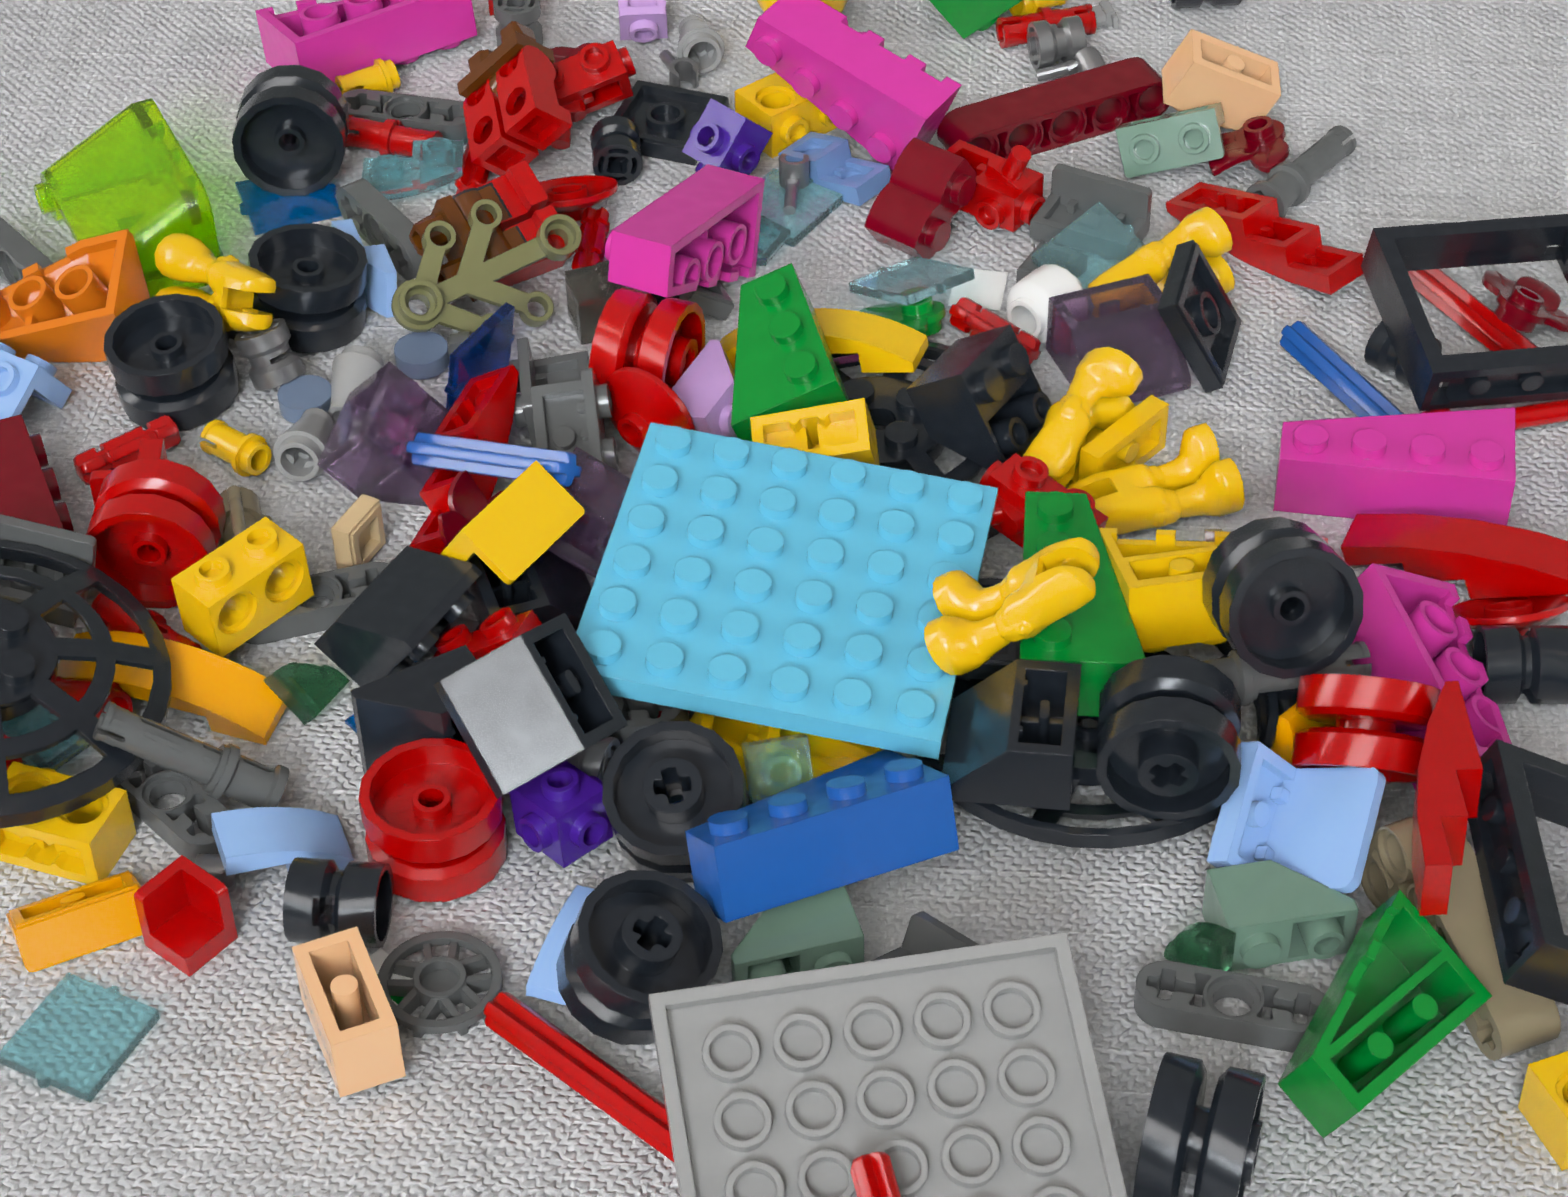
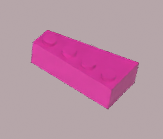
M316 0L295 1L296 11L275 15L273 7L255 10L266 62L272 68L279 65H301L320 71L334 83L336 76H343L374 65V60L381 58L383 61L391 59L394 64L398 65L410 64L418 60L420 55L437 49H452L459 46L461 41L477 36L472 0H340L318 4Z
M777 0L758 17L745 46L754 53L762 64L769 66L788 82L798 95L808 99L827 115L837 128L847 132L867 149L876 161L889 165L891 171H893L904 148L914 137L927 143L931 141L962 86L949 77H945L940 82L925 73L926 63L911 54L902 59L885 49V39L871 30L857 32L850 28L847 16L820 0Z
M707 164L611 230L605 245V257L609 261L608 282L668 298L696 291L698 285L707 288L716 286L718 280L730 283L738 281V276L754 277L765 179Z
M1515 407L1283 422L1273 511L1352 519L1355 518L1356 514H1424L1476 519L1507 526L1516 482Z
M1372 563L1357 578L1363 590V619L1353 643L1364 641L1369 649L1370 657L1353 659V664L1371 663V676L1418 682L1434 686L1441 691L1445 681H1459L1479 756L1481 757L1497 739L1512 744L1498 704L1482 693L1481 687L1489 680L1482 662L1470 657L1467 651L1466 644L1473 638V634L1467 619L1461 616L1455 617L1452 606L1460 599L1455 584ZM1426 730L1396 731V733L1424 739ZM1412 783L1414 789L1416 790V783Z

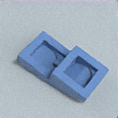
M809 132L778 153L779 156L786 154V161L800 162L803 160V155L807 154L809 156V185L831 197L857 206L863 205L880 193L889 183L891 177L889 165L851 157L848 139L817 132Z

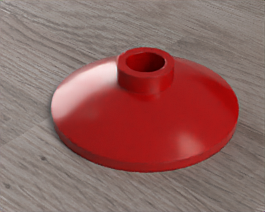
M570 176L539 182L549 198L545 207L553 204L558 214L567 215L575 221L581 220L582 212L585 208L606 200L618 191L617 180L607 176Z
M622 367L614 371L606 379L604 384L608 383L613 407V417H610L621 437L638 452L641 451L651 422L696 431L692 417L682 400L665 382L655 375L635 367Z
M1568 596L1472 599L1455 604L1452 608L1455 617L1461 616L1467 619L1471 629L1476 630L1478 625H1515L1519 633L1525 635L1533 625H1541L1568 610Z

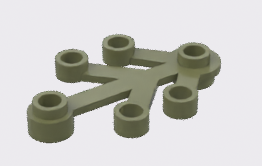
M478 200L474 203L468 214V224L471 229L457 275L437 284L443 257L451 251L456 241V232L448 222L442 220L433 221L426 227L421 238L424 252L416 278L403 282L396 289L392 297L391 309L393 316L403 328L417 333L430 331L438 324L460 332L469 331V335H472L475 342L484 349H495L502 344L508 333L505 320L494 313L479 316L453 306L450 303L464 296H469L519 313L521 320L530 327L543 326L547 323L554 310L553 302L547 294L540 291L528 293L496 281L544 258L552 261H564L570 258L581 242L582 235L579 225L567 215L555 214L549 216L537 231L536 238L483 262L491 235L498 228L502 220V210L493 200ZM479 210L490 212L494 222L491 224L481 223L476 216V212ZM435 231L442 232L447 237L448 243L444 246L434 244L430 239V233ZM552 234L559 235L564 240L565 247L561 249L552 247L548 242V236ZM411 300L422 301L427 307V312L422 315L413 313L409 308V302ZM528 303H540L544 307L545 315L541 317L532 315L528 310ZM484 324L494 325L499 331V337L495 339L485 337L481 326Z

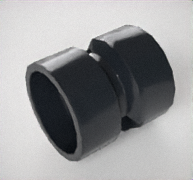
M1515 625L1477 626L1473 638L1472 658L1483 663L1489 679L1481 687L1484 696L1497 704H1515L1521 694L1526 696L1530 704H1568V625H1533L1531 630L1527 631L1525 635H1521Z
M296 857L293 859L286 877L283 896V928L288 942L306 943L357 926L366 948H382L384 946L390 928L393 908V876L389 863L350 861L344 870H339L334 859ZM332 896H335L334 905H332Z

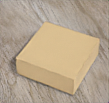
M361 494L332 526L331 534L337 569L370 562L386 544L379 499Z

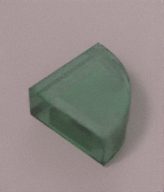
M293 662L282 666L268 675L263 681L305 725L315 719L350 680L331 666L323 665L321 667L314 664Z
M1192 923L1186 926L1169 942L1164 951V957L1169 961L1232 972L1236 933L1214 923Z

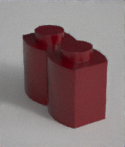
M914 137L899 156L889 183L875 199L864 227L877 241L928 262L936 252L941 251L947 244L951 234L950 223L952 217L972 199L976 189L975 178L977 172L965 158Z

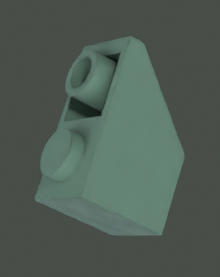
M1272 860L1207 869L1202 915L1223 970L1262 969L1274 964L1300 960L1328 959L1335 955L1346 954L1354 941L1359 911L1355 899L1330 889L1328 886Z
M845 886L763 911L731 954L732 982L864 962V934Z

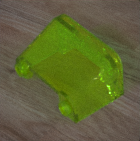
M152 98L129 104L40 173L41 183L34 185V192L42 214L51 213L55 221L64 219L76 242L125 229L132 233L150 298L154 297L161 289L170 286L200 288L209 285L170 279L162 275L155 264L157 245L164 237L172 233H184L200 239L216 258L220 257V250L212 207L205 187Z

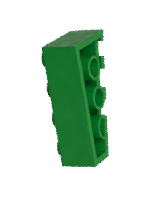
M1026 491L1022 561L1051 544L1070 538L1082 537L1091 541L1097 547L1100 555V566L1093 578L1096 584L1094 599L1080 609L1050 624L1036 636L1020 640L1019 659L1082 664L1078 716L1098 717L1100 691L1110 676L1130 662L1146 657L1087 495L1085 493H1063L1059 491Z

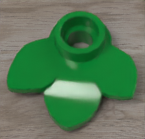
M926 294L906 297L901 300V304H880L859 311L897 321L927 336L936 334L942 329L941 319L946 315L944 304L933 301L932 296Z

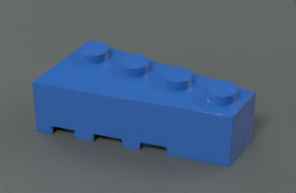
M886 749L738 810L713 814L707 819L708 822L685 831L694 889L707 900L715 916L725 923L959 850L949 775L924 765L920 759L907 758Z

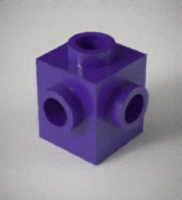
M711 98L699 121L693 126L690 137L682 152L699 161L695 168L696 172L709 164L750 175L757 167L760 155L773 133Z
M567 760L509 792L516 834L522 837L530 849L537 853L543 852L563 868L613 837L612 825L602 802L603 782L596 776H588Z

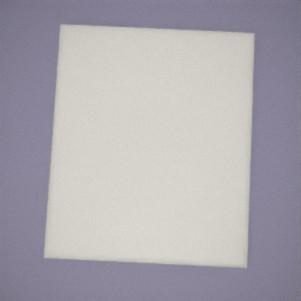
M957 267L948 306L956 304L961 297H968L982 306L981 309L987 308L988 310L1000 311L1008 272Z

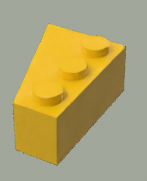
M1099 528L1143 652L1155 653L1172 646L1194 643L1214 645L1227 641L1213 625L1203 604L1202 577L1212 552L1230 532L1215 531V542L1176 541V530L1156 529V540L1118 539V528Z

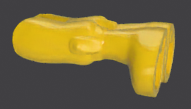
M1209 207L1194 211L1187 215L1175 229L1161 240L1139 247L1127 258L1104 271L1090 282L1087 289L1089 299L1093 303L1090 308V319L1093 327L1104 334L1117 332L1134 325L1157 310L1176 246L1194 240L1199 245L1225 293L1233 290L1235 285L1233 273L1228 263L1221 256L1232 249L1233 242L1231 233L1221 216Z
M172 233L164 237L157 245L155 264L162 275L182 282L209 284L214 293L211 295L202 289L189 286H170L161 289L155 296L183 294L200 297L216 307L223 318L227 332L231 330L253 332L266 330L271 327L273 315L253 309L254 293H275L276 281L270 276L240 263L233 255L216 258L200 239L188 234Z
M1111 347L1095 348L1086 353L1076 367L1066 395L1050 407L1042 429L1023 456H1032L1042 460L1049 469L1048 476L1067 488L1079 465L1080 449L1087 444V434L1094 427L1104 431L1135 407L1128 396L1135 392L1143 380L1142 370L1137 362L1124 352Z
M1206 423L1191 426L1183 432L1179 455L1166 464L1159 466L1133 464L1101 471L1084 477L1067 488H1077L1088 492L1095 500V508L1108 517L1105 528H1118V535L1144 529L1160 528L1176 522L1179 518L1203 515L1225 516L1243 509L1245 502L1240 472L1231 458L1220 460L1215 435Z
M1082 537L1070 538L1051 544L1030 558L1014 565L1000 583L987 588H983L975 578L962 570L949 571L936 577L933 582V597L937 608L943 616L929 621L924 629V640L934 662L949 675H963L989 661L994 654L1010 642L1032 638L1050 624L1089 603L1096 595V584L1093 578L1100 566V555L1097 547L1091 541Z

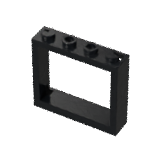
M1568 214L1373 228L1361 269L1419 411L1568 399V345L1442 355L1407 272L1557 260L1568 283Z
M1497 739L1480 757L1483 773L1477 818H1468L1503 982L1506 985L1568 1005V935H1565L1536 820V817L1568 828V765Z

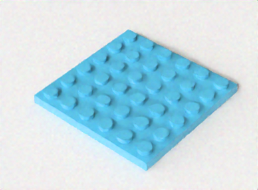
M651 422L576 633L613 696L938 760L957 675H949L940 669L928 652L924 640V629L927 623L943 616L937 608L933 597V582L936 577L953 570H962L977 581L979 580L998 488Z

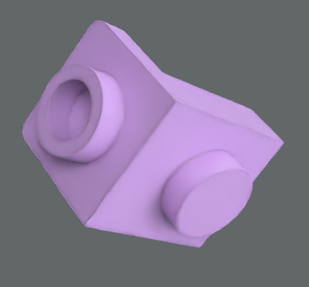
M618 0L620 40L646 43L655 39L668 38L666 0Z

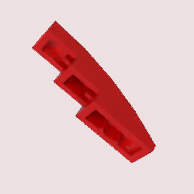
M1199 182L1166 202L1167 212L1180 222L1187 215L1200 208L1209 207L1215 210L1224 220L1231 233L1233 244L1232 249L1227 253L1246 264L1287 282L1332 295L1363 274L1361 269L1362 253L1322 245L1319 225L1279 217L1277 198Z
M511 364L471 378L434 434L508 443L513 423L519 376L515 366ZM434 469L419 493L431 512L409 547L439 555L446 548L440 535L438 516L444 512H450L448 490L459 472ZM470 474L486 499H490L498 477Z
M1356 514L1341 545L1344 560L1349 566L1371 565L1372 563H1402L1404 571L1441 581L1465 580L1470 599L1568 595V541L1536 531L1476 519L1435 515Z
M1445 681L1427 724L1418 766L1413 811L1412 871L1419 916L1447 915L1453 866H1462L1468 818H1477L1483 766L1459 681Z

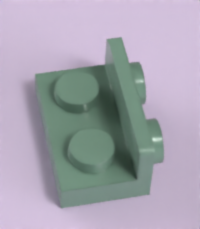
M1221 102L1123 123L1116 128L1115 131L1125 176L1132 178L1221 159L1225 155L1220 126L1225 122Z

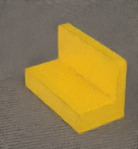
M1150 395L1104 431L1094 427L1087 434V444L1080 449L1079 465L1068 487L1084 477L1101 471L1133 464H1144L1165 448L1169 404Z
M536 460L473 518L448 544L441 555L467 562L476 554L505 584L511 585L583 516L585 510Z

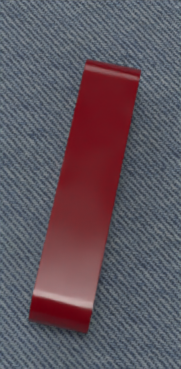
M1131 57L958 107L949 111L944 116L937 129V137L946 149L960 139L1007 159L1012 148L1016 145L1027 147L1032 156L1115 131L1123 123L1160 116L1168 109L1169 105L1163 103L1162 76L1144 59Z

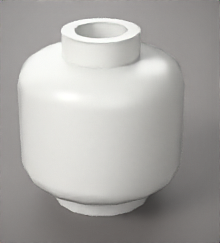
M1045 264L1035 269L1015 283L1007 295V317L1009 322L1020 328L1018 333L1024 330L1045 344L1058 339L1080 323L1086 313V296L1080 281L1070 271L1056 264Z

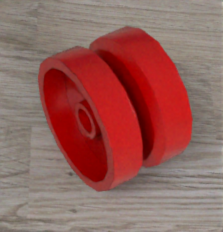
M624 287L615 290L606 302L598 320L591 346L589 368H593L600 384H604L606 379L619 368L635 367L655 375L672 389L705 347V319L702 308L696 302L673 297L666 298L658 304L656 298L651 293Z
M138 459L119 465L103 480L86 535L93 536L97 540L95 568L103 571L128 589L145 608L169 609L178 606L171 578L217 549L226 521L223 498L210 480L191 467L166 459Z
M1310 674L1300 676L1296 711L1311 721L1335 725V727H1310L1295 733L1293 736L1291 765L1295 768L1374 767L1384 774L1386 784L1417 783L1418 766L1424 739L1396 733V731L1426 730L1441 690L1434 686L1413 681L1365 675Z
M422 738L398 745L377 758L362 777L358 800L362 823L366 830L365 843L368 861L389 863L393 876V894L417 902H447L473 894L495 878L506 861L508 835L506 818L502 811L503 796L498 799L496 798L466 743L451 738Z

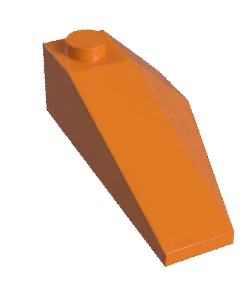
M128 229L80 240L65 248L67 257L43 269L38 263L23 269V279L0 290V342L16 351L15 356L24 360L27 354H32L47 362L107 361L104 353V336L113 320L130 306L150 298L134 236Z

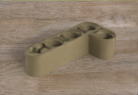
M1413 816L1380 827L1371 840L1361 884L1366 896L1377 909L1400 889L1418 910L1412 871ZM1466 838L1462 866H1453L1447 915H1426L1424 918L1492 995L1464 1022L1480 1051L1488 1059L1496 1061L1558 1038L1561 1032V1020L1554 1000L1504 984L1476 855Z

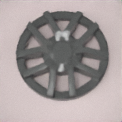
M455 931L429 932L405 941L387 956L378 973V978L398 1026L400 1025L413 1031V1037L422 1038L424 1034H444L455 1031L461 1036L467 1034L469 1026L481 1019L485 1021L486 1015L483 1010L487 1002L492 1001L499 992H502L503 987L501 964L492 948L474 936ZM449 945L448 956L433 957L432 947ZM460 947L466 948L477 955L459 960ZM423 949L424 961L422 963L404 960L406 957ZM489 968L491 970L489 973L476 974ZM392 974H397L413 979H391ZM488 991L483 999L476 994ZM390 996L404 997V999L396 1005ZM463 1003L471 1010L460 1014L455 1006ZM422 1005L425 1007L419 1017L411 1015L418 1007ZM440 1013H443L447 1018L436 1020Z

